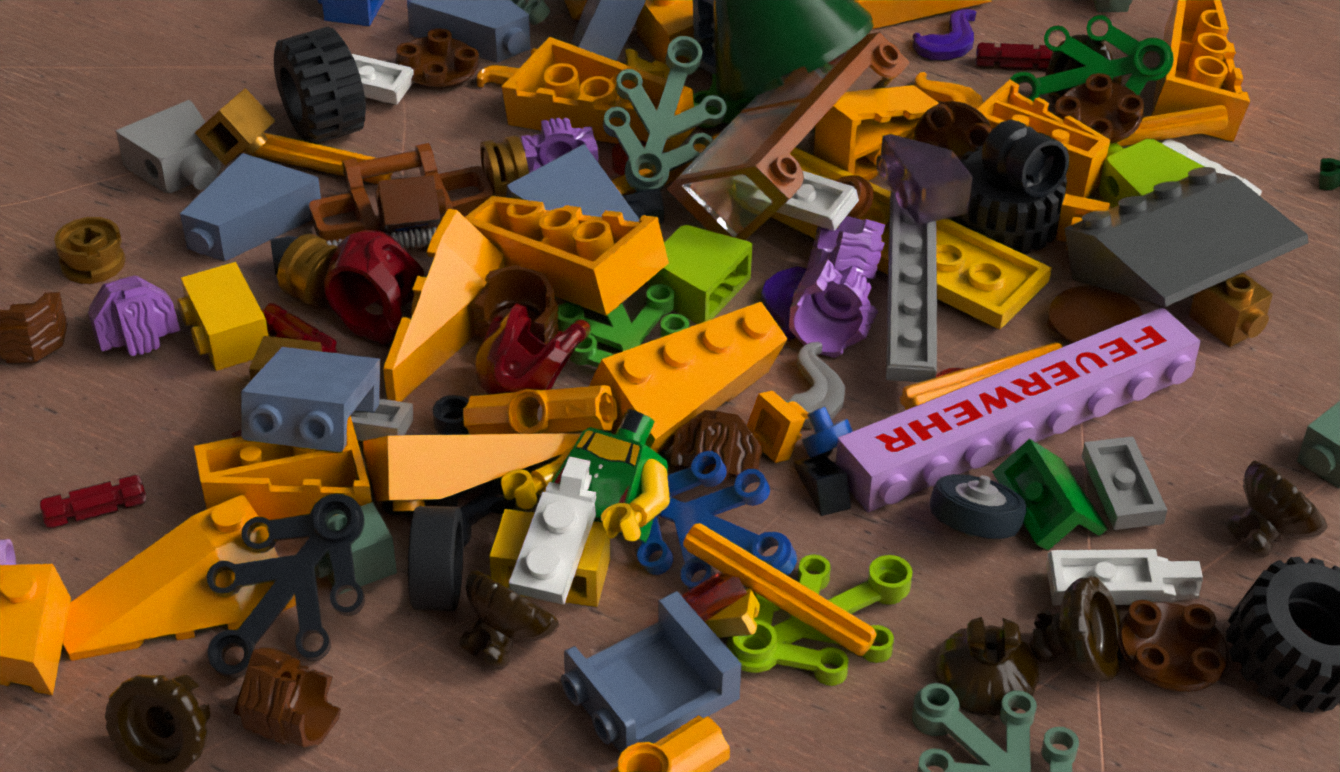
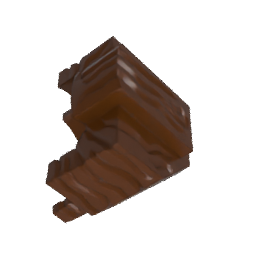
M519 265L489 271L485 277L487 282L485 287L473 302V312H475L474 324H476L474 326V330H476L475 335L481 338L485 337L495 317L505 316L515 304H520L526 307L527 317L531 318L529 332L543 343L548 344L559 333V321L557 314L558 304L554 298V289L545 273Z
M45 292L34 303L12 304L9 310L0 309L1 359H6V363H38L40 359L63 346L68 323L66 322L67 319L63 310L64 306L60 292Z
M704 410L676 430L670 464L676 468L687 469L691 467L693 459L698 454L704 451H713L720 456L726 466V477L720 483L724 484L729 483L730 475L738 476L747 469L759 470L762 446L738 414ZM716 464L706 466L702 474L711 473L715 469Z
M260 647L252 652L233 713L241 716L244 729L252 730L253 733L261 734V736L268 739H274L275 742L280 744L293 743L301 747L321 744L339 720L341 708L333 706L327 700L333 676L314 669L309 670L308 666L300 664V660L276 649Z

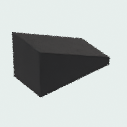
M824 454L794 461V467L821 516L851 509L847 473Z

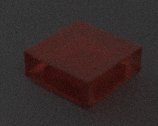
M717 572L681 596L705 622L748 593L739 577Z

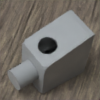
M190 100L116 130L123 166L164 193H173L191 184L199 190H204L216 179L217 173L221 168L220 160L194 133L206 122Z

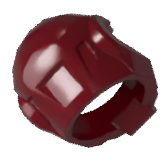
M362 230L349 234L339 243L330 260L324 282L325 294L332 309L352 332L360 337L365 336L373 342L389 345L394 340L402 319L401 306L413 300L414 292L412 289L417 276L424 277V271L420 264L394 238L382 231ZM373 303H377L383 306V314H370L365 308Z
M515 304L505 316H498L493 319L483 339L474 364L479 385L488 395L515 393L524 389L551 390L579 343L589 336L591 328L588 322L585 320L575 321L565 331H560L546 344L529 332L531 318L527 317L526 307Z

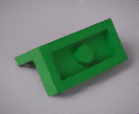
M1030 438L992 471L1000 484L1014 490L1024 499L1026 513L1023 523L1035 543L1049 551L1079 524L1099 536L1108 529L1066 463L1060 457Z

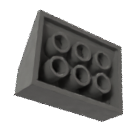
M1212 167L1193 169L1188 172V177L1184 179L1157 184L1153 187V191L1148 194L1123 198L1118 201V206L1107 211L1087 213L1082 216V221L1064 228L1072 280L1164 307L1309 243L1307 233L1236 176L1217 173L1216 169Z

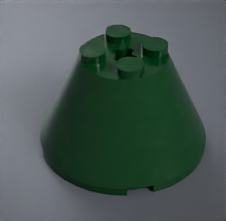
M713 0L716 91L724 101L742 100L783 86L784 82L781 77L805 66L808 73L820 68L849 50L871 31L874 25L870 12L855 0Z

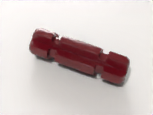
M981 42L978 43L976 48V64L979 67H993L994 63H999L1001 68L1032 69L1033 65H1038V69H1046L1052 51L1046 45H1039V49H1033L1034 44L1000 43V47H995V43Z
M268 303L265 309H261L266 318L267 330L270 334L276 335L275 337L321 342L322 352H338L335 339L323 332H319L317 328L292 313H287L285 309L277 304Z
M134 474L119 478V484L111 485V481L68 491L70 497L62 498L61 494L45 497L40 500V509L44 523L47 528H55L69 524L68 518L75 517L77 522L118 511V505L125 504L126 509L142 505L146 502L143 481L139 475Z

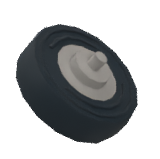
M959 474L943 476L935 483L930 498L931 513L940 522L968 536L988 539H1005L1015 536L1023 524L1026 513L1024 499L1019 494L983 475L980 477Z

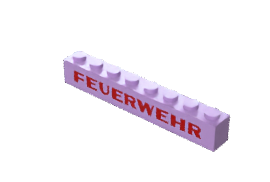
M1161 307L838 437L836 465L847 473L849 491L867 512L888 504L898 503L904 497L934 486L943 476L961 474L973 468H981L992 460L1014 452L1029 438L1037 442L1054 434H1062L1075 425L1094 417H1102L1113 409L1135 400H1142L1150 394L1173 384L1183 383L1192 377L1201 341L1164 307Z

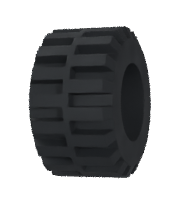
M328 26L278 40L274 49L276 83L287 116L300 137L305 142L318 144L363 129L366 102L361 77L348 46L336 30Z
M983 145L976 147L975 152L968 151L963 154L962 159L957 160L954 166L948 207L949 220L1022 254L1030 253L1031 249L1040 250L1046 247V242H1052L1055 239L1061 206L1065 198L1066 176L1060 186L1051 194L1043 197H1033L1017 189L1010 182H1005L985 170L982 163Z
M1289 557L1286 563L1278 560L1272 563L1267 570H1263L1231 612L1228 619L1231 625L1226 630V641L1233 644L1229 650L1233 662L1241 663L1243 668L1239 673L1247 682L1253 680L1259 686L1256 691L1265 698L1269 695L1276 697L1278 705L1290 709L1293 704H1296L1301 712L1313 713L1317 707L1323 712L1332 710L1340 703V568L1334 565L1331 569L1325 566L1323 560L1311 558L1308 563L1301 557Z

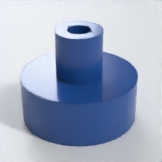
M824 406L807 414L814 432L803 437L801 440L809 458L836 448L838 437L851 433L853 430L848 419L833 424Z

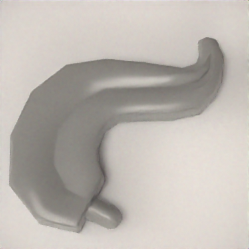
M819 341L810 342L799 350L796 364L801 374L812 387L806 392L794 394L786 402L795 401L809 413L825 406L832 420L843 408L845 385L838 374L816 356L822 353V343ZM809 418L806 419L802 427L813 429Z

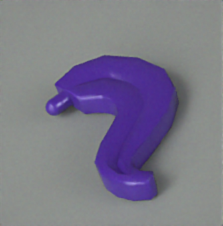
M961 9L950 15L949 34L921 36L917 32L914 33L913 47L918 55L930 60H950L966 55L973 48L974 32L968 21H975L976 11Z
M796 266L777 272L765 281L761 291V302L773 319L782 327L780 329L788 338L787 341L796 337L789 330L790 307L793 302V294L798 289L805 271H807V268Z

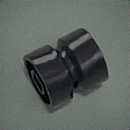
M1007 120L993 128L985 139L982 148V163L985 170L1005 182H1010L1014 187L1030 196L1043 197L1056 190L1064 180L1069 168V154L1067 148L1060 141L1044 133H1038L1032 127L1020 121Z

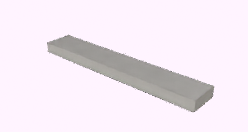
M893 184L890 188L886 380L922 382L936 378L937 374L936 187Z

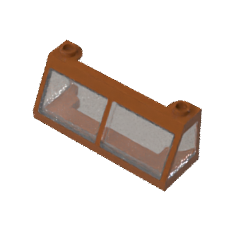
M880 32L867 34L849 50L810 73L803 66L782 76L783 86L755 96L667 190L708 231L746 240L790 200L802 186L804 179L803 171L798 161L790 153L840 97L848 91L885 88L894 78L902 73L910 62L894 44L890 43Z

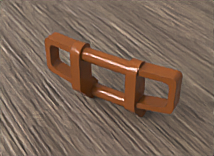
M429 143L416 145L413 151L360 162H357L356 158L343 160L342 168L348 193L313 200L309 203L311 221L317 236L326 240V242L331 241L332 243L333 240L338 242L339 239L343 240L349 234L362 230L381 231L379 216L374 213L362 179L419 167L421 176L434 175L436 190L443 189L446 212L448 209L457 210L464 217L491 196H494V191L483 168L480 166L438 174L432 148ZM475 186L480 191L479 194L452 202L446 192ZM354 211L358 222L327 225L323 222L322 218Z

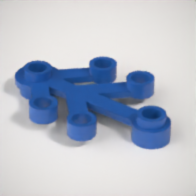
M704 451L693 459L690 468L668 475L670 503L666 509L653 519L649 537L646 543L642 542L637 552L638 560L644 569L652 575H660L668 571L673 563V553L662 540L658 519L660 516L675 523L685 562L680 576L688 590L693 594L702 595L708 593L714 588L717 581V575L712 566L688 552L683 545L686 535L696 523L703 524L788 576L796 566L797 554L791 542L784 534L765 532L758 535L715 516L745 504L755 506L763 503L769 496L770 486L762 472L757 469L744 470L737 476L733 486L686 503L672 497L700 485L705 487L719 485L725 479L727 473L722 459L713 451ZM716 464L715 469L711 473L702 474L706 466ZM754 482L760 483L755 491L745 492L749 484ZM778 546L777 551L773 555L762 556L769 548ZM656 551H663L662 556L657 561L648 562L651 554ZM700 570L706 571V575L702 580L691 582L696 572Z

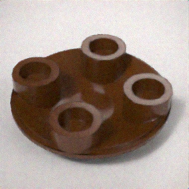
M435 28L428 32L427 37L399 44L396 48V64L411 67L414 72L411 78L413 82L435 87L451 86L468 80L476 73L479 65V53L475 48L452 38V33L449 30Z
M1102 73L1090 75L1086 83L1067 91L1055 104V115L1064 120V117L1070 115L1110 139V144L1120 142L1131 136L1139 128L1144 111V102L1140 96L1136 95L1126 86L1112 82L1110 76Z
M956 101L939 103L928 109L921 116L915 127L912 160L916 167L925 170L932 177L952 182L954 166L957 160H961L962 155L966 152H975L976 147L984 145L985 139L993 129L992 125L979 110L971 105Z
M1093 285L1077 286L1061 292L1053 299L1049 308L1047 324L1052 331L1057 332L1067 341L1074 343L1142 316L1143 312L1126 295Z
M1137 600L1131 604L1127 614L1120 623L1121 627L1118 634L1119 650L1128 666L1144 680L1167 690L1193 692L1212 686L1224 674L1229 657L1225 639L1215 626L1217 619L1214 612L1202 604H1190L1186 607L1170 602Z

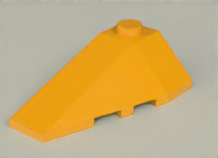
M243 494L191 516L70 602L62 644L70 660L74 661L137 649L146 639L175 634L177 641L195 638V630L227 624L228 630L239 629L274 582L244 586L237 594L231 597H221L215 594L207 583V573L210 567L219 561L240 564L278 558L275 547L265 553H256L251 551L242 539L244 524L251 518L259 517ZM260 526L255 528L251 532L250 541L258 544L266 541L269 537L266 527ZM230 570L220 572L216 577V586L220 588L229 587L234 582V572ZM295 595L283 611L296 606Z

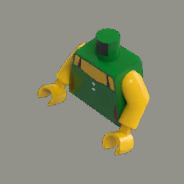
M626 409L616 434L592 427L585 429L577 442L553 462L532 471L531 474L523 469H516L506 473L501 479L505 499L512 500L515 497L518 507L530 509L537 502L536 493L542 495V492L546 491L549 482L560 484L569 456L588 460L591 463L589 475H592L588 491L596 492V516L594 521L603 523L609 539L615 538L619 533L627 541L639 540L646 543L653 519L666 509L670 503L667 460L645 445L655 421L638 411Z

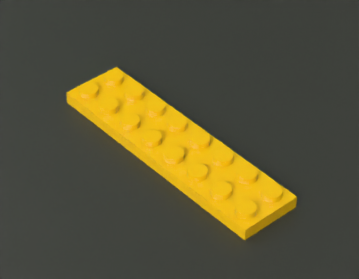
M796 147L790 153L798 161L802 171L834 181L844 176L854 175ZM738 180L730 188L747 206L759 212H763L766 209L754 204L750 198L740 194ZM869 182L873 188V202L868 212L859 219H867L885 225L881 235V242H884V246L881 251L880 261L877 264V270L888 274L890 191ZM778 212L771 216L814 239L817 234V227H820ZM936 213L937 299L1000 330L1049 282L1052 267Z

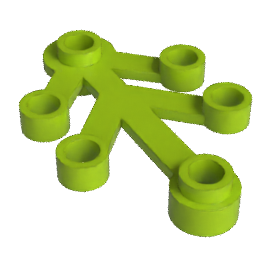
M816 554L803 557L798 566V582L820 595V591L827 587L830 581V562L825 557ZM895 555L880 556L870 564L868 581L829 599V601L850 614L877 601L886 605L897 604L910 592L912 568L901 557ZM818 571L820 574H810L808 572ZM753 592L760 603L758 617L754 618L757 624L756 632L753 635L731 636L727 640V648L740 661L741 670L760 673L770 670L776 664L814 671L816 679L828 686H836L846 680L849 659L841 649L827 647L819 651L791 644L801 638L833 644L839 643L791 615V618L772 627L774 612L781 608ZM871 625L876 632L874 642H880L884 645H872L862 657L869 662L882 663L887 661L892 655L894 635L884 626ZM834 664L837 665L839 668L829 669L826 668L824 665Z

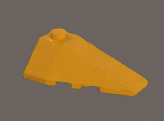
M447 210L431 238L427 254L428 257H433L434 259L427 278L417 276L412 289L414 298L411 318L402 317L383 367L387 400L403 401L475 336L476 330H474V326L476 324H474L475 312H473V302L487 283L485 277L489 271L505 267V255L457 210Z
M582 433L384 436L364 440L363 452L376 501H393V511H414L418 506H425V500L443 499L502 477L512 470L524 469L559 456L575 444Z

